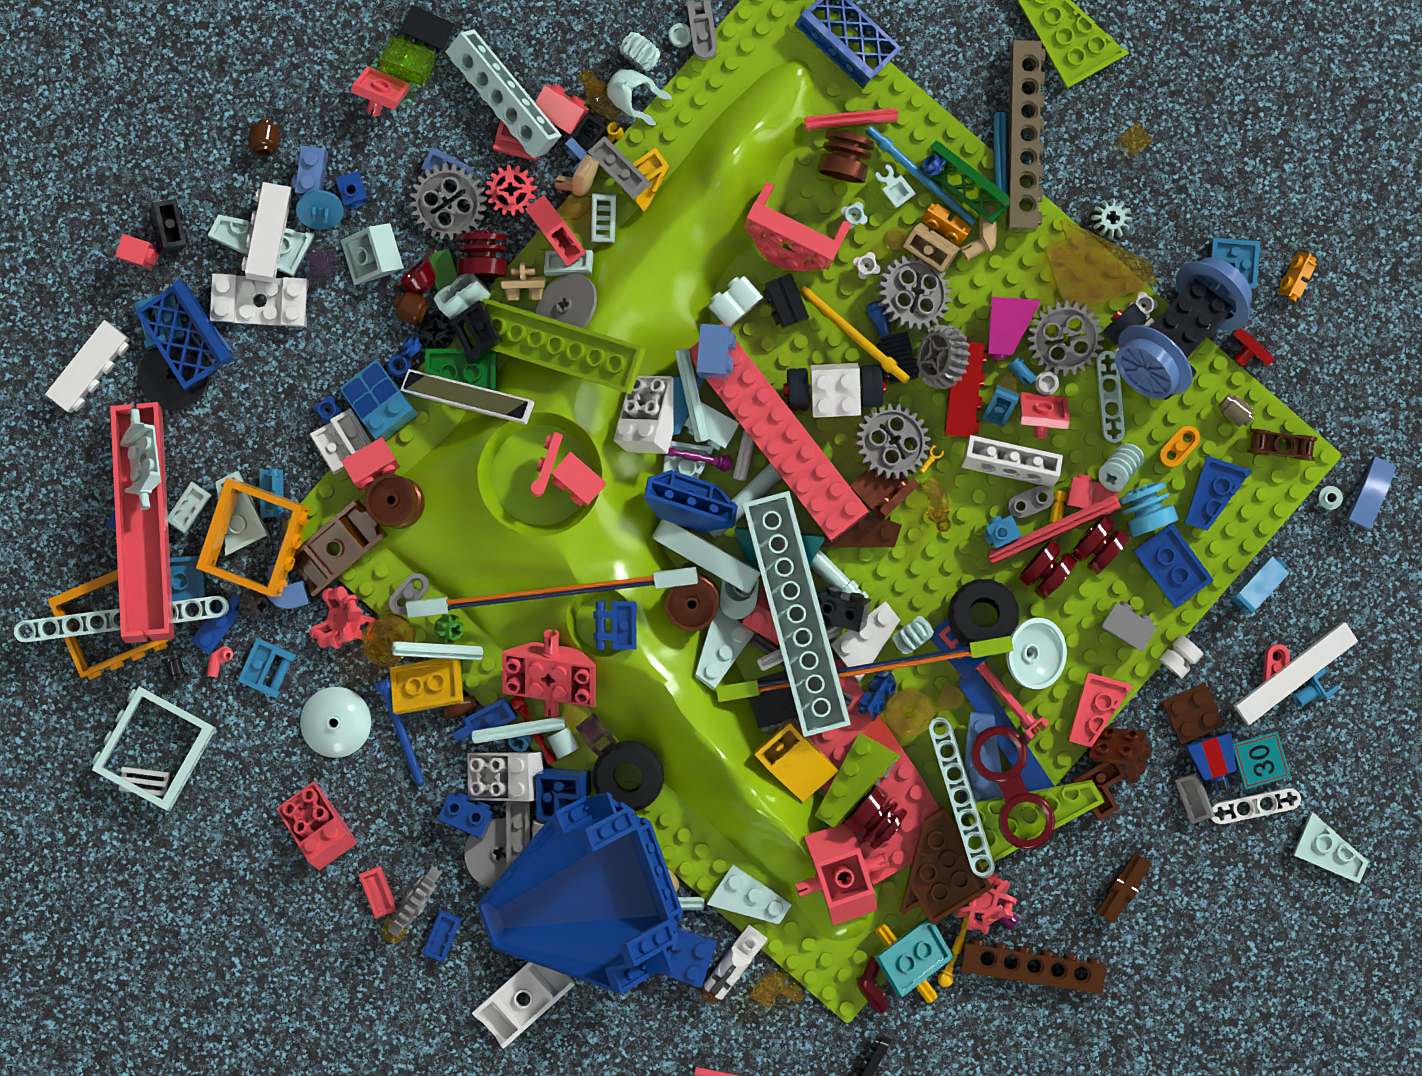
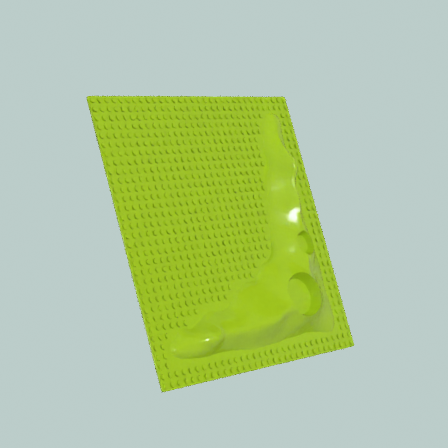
M740 0L715 29L717 43L715 57L708 61H702L693 54L662 89L668 92L672 99H661L657 95L643 111V113L653 118L656 125H649L643 119L637 118L624 133L623 137L614 144L631 163H634L656 147L670 167L647 211L643 212L636 201L599 165L590 190L582 196H577L572 192L557 209L558 214L584 250H592L594 253L592 275L584 276L591 280L595 286L597 304L591 321L584 329L645 347L646 350L637 376H680L675 351L685 348L690 349L699 342L701 324L721 325V322L709 310L711 305L709 301L718 292L724 294L729 289L727 285L738 276L741 279L745 276L763 296V300L731 327V331L735 333L736 341L788 406V397H784L783 383H787V369L807 368L808 382L811 384L810 365L858 363L860 369L862 365L881 364L801 294L800 296L809 319L782 329L781 325L776 326L771 315L775 311L772 303L767 304L762 292L766 289L765 283L791 273L799 292L804 286L809 288L876 347L880 337L906 331L905 324L897 328V320L895 319L890 322L892 332L878 337L877 332L865 313L867 311L866 305L883 300V298L876 296L877 293L882 291L876 285L883 282L879 276L885 273L884 268L888 265L891 266L890 263L895 259L898 261L902 256H905L907 259L908 256L913 254L904 248L903 245L919 223L926 225L921 219L932 203L935 205L938 203L951 212L947 218L949 221L955 215L959 217L888 152L884 153L878 148L879 144L867 135L865 131L872 125L884 137L888 136L894 142L893 145L919 168L923 161L932 153L930 146L938 140L993 184L994 151L891 62L862 89L794 25L799 16L817 0ZM814 10L812 12L819 20H825L824 10ZM829 11L830 20L841 21V18L833 11ZM831 26V32L836 36H842V27ZM847 27V36L858 37L856 31L851 27ZM848 42V47L853 52H860L859 43ZM864 43V52L875 53V48L871 44ZM865 58L866 64L874 70L877 67L876 59ZM896 108L898 111V120L895 122L806 130L804 122L807 116ZM828 130L854 132L874 142L873 150H866L872 154L871 159L859 160L868 166L865 183L837 180L817 172L820 156L832 154V152L823 148L824 142H831L825 138ZM887 164L892 167L894 178L896 179L902 175L916 193L897 209L882 191L887 185L879 182L875 177L877 172L882 177L888 176V171L885 169ZM959 174L947 175L949 184H962ZM930 177L977 219L972 226L968 225L972 229L961 246L956 243L953 244L961 248L976 240L979 233V214ZM1025 178L1020 179L1022 187H1031V184ZM766 182L774 185V188L765 206L831 239L834 238L842 220H845V217L841 215V209L844 206L849 207L856 202H860L863 204L864 215L868 218L864 225L858 224L848 230L829 270L814 269L795 272L777 267L760 253L753 237L744 229L746 218ZM977 188L965 189L967 198H980V192ZM593 193L616 194L615 243L591 242ZM1043 195L1042 202H1038V211L1042 212V224L1038 226L1035 232L1006 231V208L996 220L997 239L993 251L990 253L984 251L969 261H966L960 250L958 251L950 266L944 271L946 274L942 277L943 280H950V283L945 287L952 290L951 293L946 295V297L952 299V302L945 304L949 311L943 313L945 317L940 321L937 320L938 324L936 325H951L962 331V334L967 337L966 341L984 343V349H987L991 297L1040 300L1033 316L1036 318L1041 317L1038 312L1039 309L1043 312L1047 311V303L1053 308L1055 307V300L1060 305H1063L1065 299L1068 300L1069 305H1072L1073 301L1077 300L1078 307L1084 303L1087 305L1086 312L1090 309L1094 310L1093 317L1098 316L1100 322L1096 325H1102L1104 329L1112 322L1110 318L1120 309L1125 311L1130 303L1137 299L1139 292H1146L1148 296L1158 303L1157 308L1150 312V317L1141 325L1151 318L1156 322L1170 304ZM597 201V205L611 206V201ZM1026 201L1019 203L1021 210L1025 212L1030 211L1029 203ZM995 202L983 203L984 205H991L994 208V212L1000 207ZM597 211V215L611 214V211ZM597 220V225H610V221ZM541 230L536 233L508 265L507 276L505 277H520V275H511V269L520 268V262H526L527 268H535V275L527 276H545L546 251L556 250ZM596 230V234L610 235V230ZM933 230V231H935L936 233H938L939 235H941L942 237H944L945 239H947L944 235H942V234L939 233L938 231ZM783 242L782 244H779L780 246L784 247L785 249H788V250H790V251H793V250L791 249V247H792L791 245H789V244H787V243H785V242ZM868 252H872L876 256L875 260L877 265L880 266V272L868 275L866 279H861L858 277L859 271L854 266L853 261L856 257L861 258ZM901 275L902 281L908 284L907 277ZM546 276V285L543 288V292L552 281L560 276ZM503 277L497 278L488 288L491 294L489 300L522 310H530L536 314L539 300L529 299L528 288H520L519 300H507L505 289H501ZM924 280V286L930 289L929 282ZM898 297L899 304L905 306L904 300ZM920 302L921 309L927 312L926 305ZM1031 319L1028 326H1035L1036 324ZM1072 319L1068 326L1076 328L1080 324V319ZM464 323L463 327L470 340L471 333L466 323ZM1049 325L1045 333H1055L1057 326ZM912 327L908 330L914 359L918 354L916 349H919L920 346L918 341L923 340V333H927L929 329L924 331L921 327V330L915 332ZM1027 327L1013 355L1006 357V361L992 360V356L987 355L986 364L982 363L981 373H985L984 386L979 387V396H982L981 411L977 410L976 420H980L979 433L974 434V436L1063 455L1060 477L1054 488L1049 487L1053 493L1056 490L1068 493L1071 478H1077L1078 474L1091 476V481L1100 483L1098 477L1100 468L1121 444H1133L1142 450L1144 462L1123 489L1119 491L1118 499L1122 498L1129 491L1146 484L1165 482L1166 488L1157 491V494L1160 496L1169 493L1170 496L1163 500L1161 504L1162 506L1174 505L1179 520L1172 522V524L1213 578L1212 582L1178 607L1174 608L1132 551L1165 526L1132 537L1127 522L1135 518V514L1122 513V510L1132 507L1130 502L1122 504L1119 509L1114 511V515H1107L1114 522V527L1108 537L1117 529H1123L1130 535V539L1118 555L1098 575H1094L1087 569V563L1093 553L1086 560L1077 561L1065 581L1045 600L1034 592L1035 586L1041 578L1034 584L1026 586L1018 577L1048 541L999 563L992 564L988 558V552L994 548L992 545L988 546L983 537V533L986 532L984 527L989 525L987 521L999 515L1002 519L1010 516L1008 502L1013 496L1044 485L962 468L964 448L968 438L944 436L949 388H932L923 383L920 377L908 380L905 384L900 382L889 385L888 380H886V393H883L882 407L885 410L886 405L891 403L894 410L900 404L901 411L909 407L910 416L917 412L915 420H924L920 427L922 429H929L924 434V437H930L931 440L925 443V445L930 448L936 445L932 450L934 456H939L942 450H944V454L941 458L935 459L924 474L920 473V469L916 467L915 474L911 475L908 472L906 479L910 481L914 478L920 485L884 518L902 524L895 547H820V550L850 580H854L859 585L858 588L862 592L865 591L869 595L868 598L872 601L869 614L886 601L900 619L873 663L938 652L937 647L928 639L911 653L903 654L895 646V642L892 640L893 635L918 616H923L930 623L932 629L937 627L948 618L949 604L955 592L964 584L976 579H992L1002 583L1013 593L1019 606L1018 625L1030 618H1044L1057 625L1066 642V663L1059 678L1046 688L1030 689L1020 685L1009 671L1006 653L991 655L984 661L1028 714L1030 713L1036 720L1044 717L1048 721L1049 725L1043 732L1038 727L1037 729L1040 731L1038 734L1035 735L1032 731L1034 738L1027 745L1054 786L1059 783L1089 748L1088 746L1067 740L1086 672L1133 685L1121 701V705L1107 722V727L1162 664L1159 661L1162 654L1167 649H1173L1172 643L1180 634L1186 636L1341 458V453L1210 339L1189 361L1190 365L1197 371L1192 378L1190 387L1185 392L1173 395L1167 400L1153 399L1140 394L1120 374L1125 435L1122 440L1116 443L1107 442L1102 435L1095 357L1090 358L1093 365L1084 364L1085 371H1082L1080 367L1076 368V375L1071 370H1068L1067 375L1064 376L1062 370H1059L1056 375L1059 380L1058 389L1050 395L1068 397L1069 427L1068 429L1048 427V435L1044 439H1039L1032 435L1034 425L1020 423L1019 399L1004 427L982 419L996 385L1018 393L1019 398L1020 392L1041 394L1035 387V380L1028 387H1025L1013 372H1008L1010 369L1007 367L1013 359L1018 357L1024 360L1023 363L1034 375L1038 376L1040 373L1045 372V363L1038 366L1037 360L1039 357L1032 358L1031 354L1035 350H1029L1027 346L1033 342L1027 340V335L1033 334V332L1029 331ZM1082 331L1079 334L1083 335L1086 333V331ZM1103 331L1098 333L1105 337L1104 340L1098 341L1103 346V349L1095 350L1098 355L1104 351L1113 352L1118 348V345H1114ZM456 332L451 344L444 349H463ZM1067 333L1063 334L1064 342L1068 341ZM1047 340L1045 344H1049L1052 341ZM1076 342L1074 349L1082 350L1086 342ZM1055 347L1051 351V355L1059 356L1063 349ZM497 352V391L530 399L534 402L527 425L404 394L418 412V415L386 439L385 442L400 465V468L396 469L394 474L413 480L421 487L425 498L422 516L415 524L407 528L395 529L378 523L388 536L358 559L337 579L409 642L481 646L483 649L481 660L460 659L462 688L471 696H474L484 707L505 696L511 704L512 698L517 696L502 693V652L504 650L531 642L544 643V632L552 629V636H554V630L559 632V646L581 650L596 664L595 707L559 702V715L557 717H564L565 728H570L579 748L558 759L547 737L560 730L541 733L547 748L551 750L557 760L551 766L555 769L591 771V794L587 796L591 797L597 795L593 785L594 765L600 754L607 747L620 741L631 740L643 743L653 749L663 765V787L659 796L652 804L636 811L634 814L651 821L666 866L707 902L733 864L791 902V907L779 924L717 907L714 908L741 932L748 925H751L768 938L761 949L846 1023L851 1022L868 1002L857 986V976L859 977L863 974L869 955L874 957L886 948L875 930L880 925L886 924L896 939H898L926 918L920 906L903 916L900 913L911 864L875 885L871 882L875 893L877 911L836 925H832L822 892L816 891L799 898L795 883L815 877L814 874H816L804 836L825 829L822 825V820L815 817L825 797V793L822 787H820L802 802L754 755L755 749L776 730L767 734L762 733V729L757 726L749 697L718 702L716 688L712 690L694 676L710 624L697 631L683 630L674 625L666 614L665 607L670 587L656 589L652 585L451 609L449 613L445 614L458 616V622L464 624L462 636L455 640V643L449 641L447 643L438 640L440 635L434 633L435 622L442 617V614L408 618V613L398 615L392 612L389 607L391 595L409 575L414 573L425 575L429 581V589L420 600L447 597L449 600L646 577L652 576L654 572L696 567L697 573L706 575L714 581L720 596L722 578L652 538L661 519L655 515L646 503L644 494L648 477L662 473L664 455L626 452L613 441L626 392ZM1105 355V359L1101 360V364L1106 365V372H1101L1102 377L1108 374L1115 375V371L1109 372V365L1113 363V359H1109L1108 355ZM425 361L417 371L425 373ZM692 363L694 375L698 376L697 368ZM703 378L702 386L698 392L700 401L738 422ZM1105 379L1103 382L1104 390L1107 392L1114 391L1116 387L1114 380ZM1229 393L1233 396L1237 395L1254 408L1252 413L1255 416L1247 426L1242 424L1238 427L1221 414L1222 411L1218 407ZM809 394V410L792 411V413L850 486L869 467L868 463L860 464L864 459L863 456H856L861 450L854 447V444L860 441L854 437L857 432H861L857 429V425L859 423L864 424L861 419L864 416L869 417L868 412L873 409L877 413V407L863 408L861 402V415L813 417L811 394ZM1108 402L1105 406V412L1111 416L1115 415L1118 411L1117 405L1113 402ZM1119 418L1106 419V424L1111 422V430H1108L1107 434L1112 435V439H1116L1115 437L1120 434V431L1115 430L1114 422H1119ZM891 421V428L895 431H899V425L896 422ZM740 424L726 449L721 447L718 451L713 448L711 455H709V457L729 455L733 460V467L726 472H722L715 465L706 462L701 475L698 477V479L716 484L730 500L770 464L754 443L746 480L741 481L733 478L744 432ZM684 425L680 434H673L671 441L711 447L707 444L708 440L696 442L694 437L686 432L688 428ZM1192 426L1196 428L1200 434V441L1193 451L1178 466H1164L1159 459L1161 448L1181 427ZM366 428L364 431L371 442H374L376 439ZM1250 429L1318 437L1314 443L1313 450L1315 461L1247 453L1251 443L1252 434L1249 433ZM554 432L563 434L551 473L569 452H572L607 483L588 507H585L583 504L580 507L570 499L572 494L565 488L563 491L558 489L551 482L553 480L551 473L544 494L541 497L532 496L530 492L531 485L539 479L541 473L536 471L540 457L545 458L548 449L544 448L548 434L552 436ZM1184 434L1183 441L1188 443L1191 437L1189 434ZM871 435L872 441L874 443H881V439L878 435ZM894 439L889 441L890 445L896 443ZM1280 439L1278 441V448L1281 451H1285L1287 443L1284 439ZM904 441L905 448L913 450L912 443ZM929 451L923 452L929 457ZM1169 451L1167 453V458L1169 460H1173L1175 454L1172 451ZM886 453L885 457L891 463H894V457ZM1206 456L1252 470L1208 531L1184 524ZM346 469L335 475L329 470L301 502V504L310 507L307 517L309 521L304 526L301 534V545L353 500L359 499L365 507L367 489L359 491ZM782 478L761 497L764 498L789 491L799 529L807 534L824 535V532ZM1040 493L1038 499L1041 502L1046 501V495ZM862 501L865 507L869 510V514L876 516L870 510V508ZM1023 502L1016 504V508L1019 511H1022L1025 507ZM1052 505L1047 509L1024 518L1013 517L1021 535H1027L1051 523L1049 518ZM1065 506L1063 518L1082 509ZM745 513L735 522L733 528H729L716 538L709 532H700L684 527L747 563L734 532L736 527L749 528ZM292 514L281 525V529L285 533ZM1101 517L1063 533L1059 537L1052 538L1061 546V551L1055 561L1065 553L1071 554V551L1082 535ZM331 542L329 544V551L334 555L339 554V544ZM810 567L817 597L819 598V593L830 586ZM758 577V579H759L758 593H759V591L761 590L762 586L764 585L763 580H762V578H760V577ZM418 580L413 584L416 589H420L422 586ZM400 598L398 600L399 606L404 607L406 605L405 599ZM605 601V611H612V601H636L637 649L612 650V640H605V650H596V640H593V633H596V618H593V611H596L595 602ZM1121 601H1124L1134 608L1132 610L1133 613L1138 616L1143 613L1154 620L1152 624L1157 629L1143 652L1136 650L1099 627L1113 602L1120 604ZM976 603L969 610L970 619L979 627L987 628L997 622V611L989 603ZM605 618V633H612V618ZM841 628V629H842V634H841V635H843V634H844L845 632H847L849 629ZM750 629L754 632L753 636L716 687L748 682L784 671L786 668L780 663L764 671L759 668L757 660L766 656V654L751 644L754 636L759 633ZM841 635L836 636V637L830 639V640H829V643L831 644V643L834 642L836 639H838ZM832 650L833 658L835 661L839 659V657ZM948 660L885 670L883 672L887 674L892 671L897 685L894 694L889 696L883 712L879 715L921 775L939 809L943 806L950 807L952 804L931 739L929 725L933 719L940 717L946 719L951 724L964 764L969 712L976 711L957 684V681L962 677ZM880 671L867 673L863 676L858 684L864 693L874 694L868 687L875 675L879 674ZM982 676L1020 735L1023 736L1026 730L1019 723L1020 719ZM522 696L525 699V705H528L526 709L532 721L551 718V711H549V717L544 715L543 699ZM516 713L517 718L504 725L525 723L526 721L521 717L520 713ZM945 724L937 725L935 728L936 735L945 734L947 726ZM532 737V743L529 747L535 752H543L539 744H536ZM998 745L1002 773L1007 772L1013 767ZM947 746L942 750L944 758H950L954 753V749L951 746ZM632 763L620 764L617 766L614 774L618 785L628 790L639 787L643 779L640 769ZM953 769L949 773L951 781H956L961 776L959 769ZM960 792L956 795L957 803H959ZM844 871L841 872L840 875H838L840 879L845 878ZM880 968L876 981H878L877 984L881 987L887 978Z

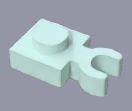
M887 164L885 169L888 171V176L882 177L877 172L875 177L879 182L887 185L882 191L897 209L916 193L902 175L895 179L892 167Z

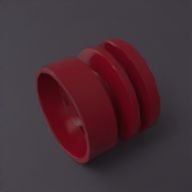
M470 231L457 235V242L468 244L457 247L458 252L468 254V257L457 260V276L462 274H475L478 278L507 276L506 259L496 257V254L507 251L506 246L496 245L507 242L505 234L493 231Z
M877 785L857 803L856 808L844 821V824L855 833L866 827L868 830L863 837L865 842L875 835L870 844L874 850L884 842H887L896 833L907 814L904 808L899 809L893 814L898 806L896 801L885 807L884 803L888 798V794Z

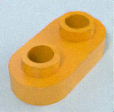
M1192 426L1181 427L1161 448L1159 452L1161 463L1166 467H1175L1181 464L1200 441L1198 430ZM1184 434H1189L1191 437L1188 443L1183 441ZM1169 451H1172L1175 454L1173 460H1169L1167 458V453Z

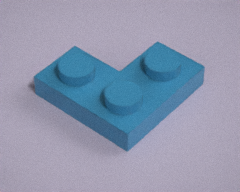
M1212 238L1210 257L1233 264L1245 277L1250 288L1257 289L1260 241Z

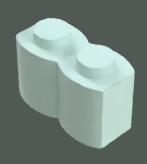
M462 274L455 279L453 284L441 289L433 299L438 308L451 320L478 300L483 301V298L489 299L491 294L485 284L475 274Z
M738 276L727 285L729 289L724 294L718 292L709 301L711 303L709 310L721 324L730 326V328L763 300V296L745 276L741 279Z

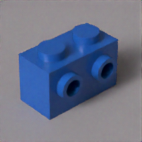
M456 792L455 795L449 793L437 820L483 840L494 817V813L489 811L491 806L480 801L477 802V805L468 802L470 797Z

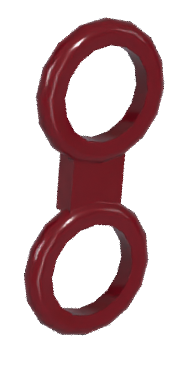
M998 725L986 728L973 741L970 755L972 765L978 774L988 781L997 782L1006 801L1000 809L998 818L1000 832L1007 842L1017 848L1026 850L1038 848L1046 843L1053 834L1056 820L1054 810L1048 801L1038 794L1029 793L1021 776V771L1026 766L1028 756L1026 743L1020 734L1010 727ZM996 735L1006 736L1011 739L1016 745L1018 752L1017 762L1013 768L1003 773H996L987 769L982 763L980 756L981 747L984 742ZM1019 803H1034L1045 814V828L1034 839H1021L1014 835L1009 828V813Z

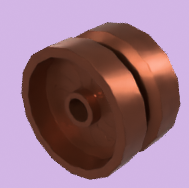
M383 474L375 478L368 486L365 494V507L369 516L375 522L395 529L407 528L415 524L422 516L425 498L421 487L413 480L396 474Z
M697 573V584L670 587L665 602L666 614L671 622L678 628L687 631H697L707 627L715 618L720 602L719 590L714 581L706 575Z

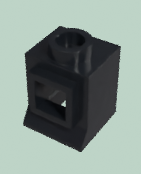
M587 113L571 137L579 145L589 150L606 133L607 126L604 125L606 121L597 114L591 116ZM589 125L599 131L593 140L584 134Z

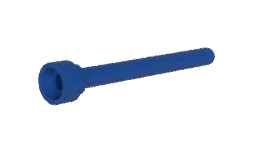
M391 678L375 682L376 692H379L380 696L383 695L414 782L418 787L424 785V779L400 714L396 715L393 713Z

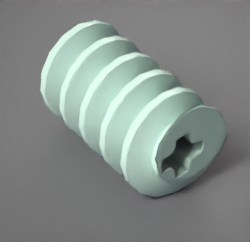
M1129 443L1121 444L1117 447L1116 451L1113 452L1099 470L1098 477L1100 483L1112 492L1122 490L1140 466H1142L1144 462L1142 450Z

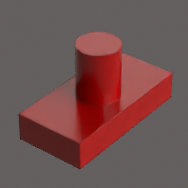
M1243 327L1233 332L1244 344L1233 357L1240 365L1244 367L1254 355L1260 358L1267 366L1275 360V357Z

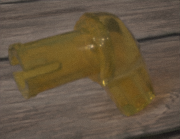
M584 70L579 75V80L587 89L586 95L591 108L601 117L610 122H615L621 113V109L617 108L609 100L607 85L604 81L598 80L591 70Z
M931 476L921 484L928 497L927 515L930 521L935 522L939 532H947L951 528V522L948 519V493Z

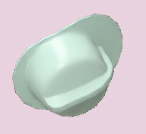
M722 579L720 607L723 613L733 619H743L750 615L757 603L759 579H757L750 593Z

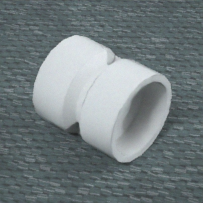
M1180 634L1172 643L1173 649H1167L1159 658V661L1177 677L1183 679L1191 670L1189 665L1196 664L1204 654L1189 639Z

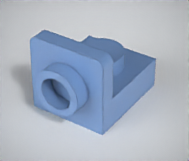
M571 137L565 143L568 148L566 153L575 162L578 159L580 160L571 170L574 174L584 156L589 154Z

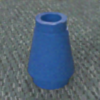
M883 300L865 306L867 310L865 313L877 332L878 337L892 332L890 329L889 313L882 314L886 307L878 306Z

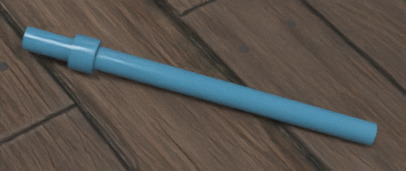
M872 125L865 131L867 135L879 144L878 148L884 153L888 152L966 223H969L970 226L975 223L977 219L893 145L894 142L888 136L884 137Z

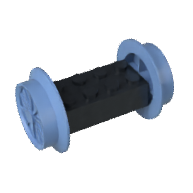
M1209 257L1199 262L1194 261L1184 264L1176 275V286L1179 296L1151 327L1132 325L1121 332L1118 339L1119 350L1116 353L1115 362L1123 379L1134 390L1153 399H1164L1170 394L1176 395L1185 392L1192 383V370L1189 361L1217 329L1234 331L1242 328L1247 323L1250 316L1249 305L1252 301V291L1245 277L1228 262Z

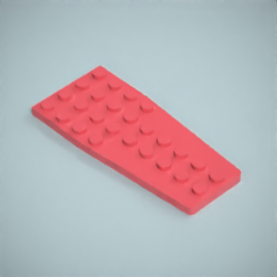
M837 659L834 661L836 669L846 668L841 660ZM850 676L839 678L842 690L853 697L852 703L847 707L851 725L808 737L838 770L842 766L859 732L901 755L888 777L879 778V787L888 794L884 806L888 807L896 801L898 806L893 814L901 808L907 811L901 826L887 842H884L875 850L870 846L875 835L866 842L863 840L864 834L868 830L866 827L857 833L854 832L865 860L884 852L888 858L887 862H889L890 867L870 873V880L875 885L912 863L923 819L937 811L939 807L921 775L878 714L875 721H872L868 712L866 714L858 712L857 704L864 695V692L854 677ZM837 773L821 786L825 795Z

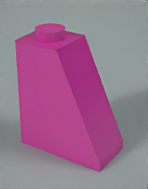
M1004 297L990 298L987 355L992 356V360L1006 361V357L1013 355L1039 306L1040 300Z

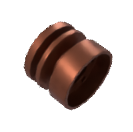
M828 130L825 138L831 142H824L823 148L832 152V154L820 156L817 172L837 180L865 183L868 166L859 160L871 159L872 154L866 150H873L874 142L854 132Z

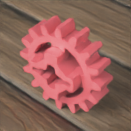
M507 165L506 171L499 167L498 171L500 174L492 173L493 182L487 181L486 183L487 186L491 187V190L485 191L486 195L492 196L488 200L489 204L496 203L494 210L497 212L503 209V216H506L508 211H511L512 216L515 217L518 210L522 215L525 214L523 208L531 205L529 203L530 200H536V196L532 192L537 191V187L530 185L535 181L534 178L527 179L529 172L525 170L521 173L520 166L518 165L515 170H512L511 166ZM514 176L521 178L526 185L518 184ZM505 177L506 181L501 186H497L498 182ZM511 185L517 190L513 193L514 196H509L508 192H505L509 190ZM522 195H526L525 199L517 205V200ZM497 197H504L508 201V206L502 204Z

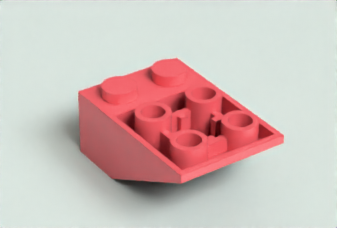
M315 781L276 808L307 861L319 871L358 843L344 820Z

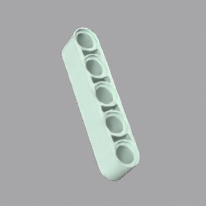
M661 519L652 535L654 540L747 593L751 592L761 574L759 570L681 525Z

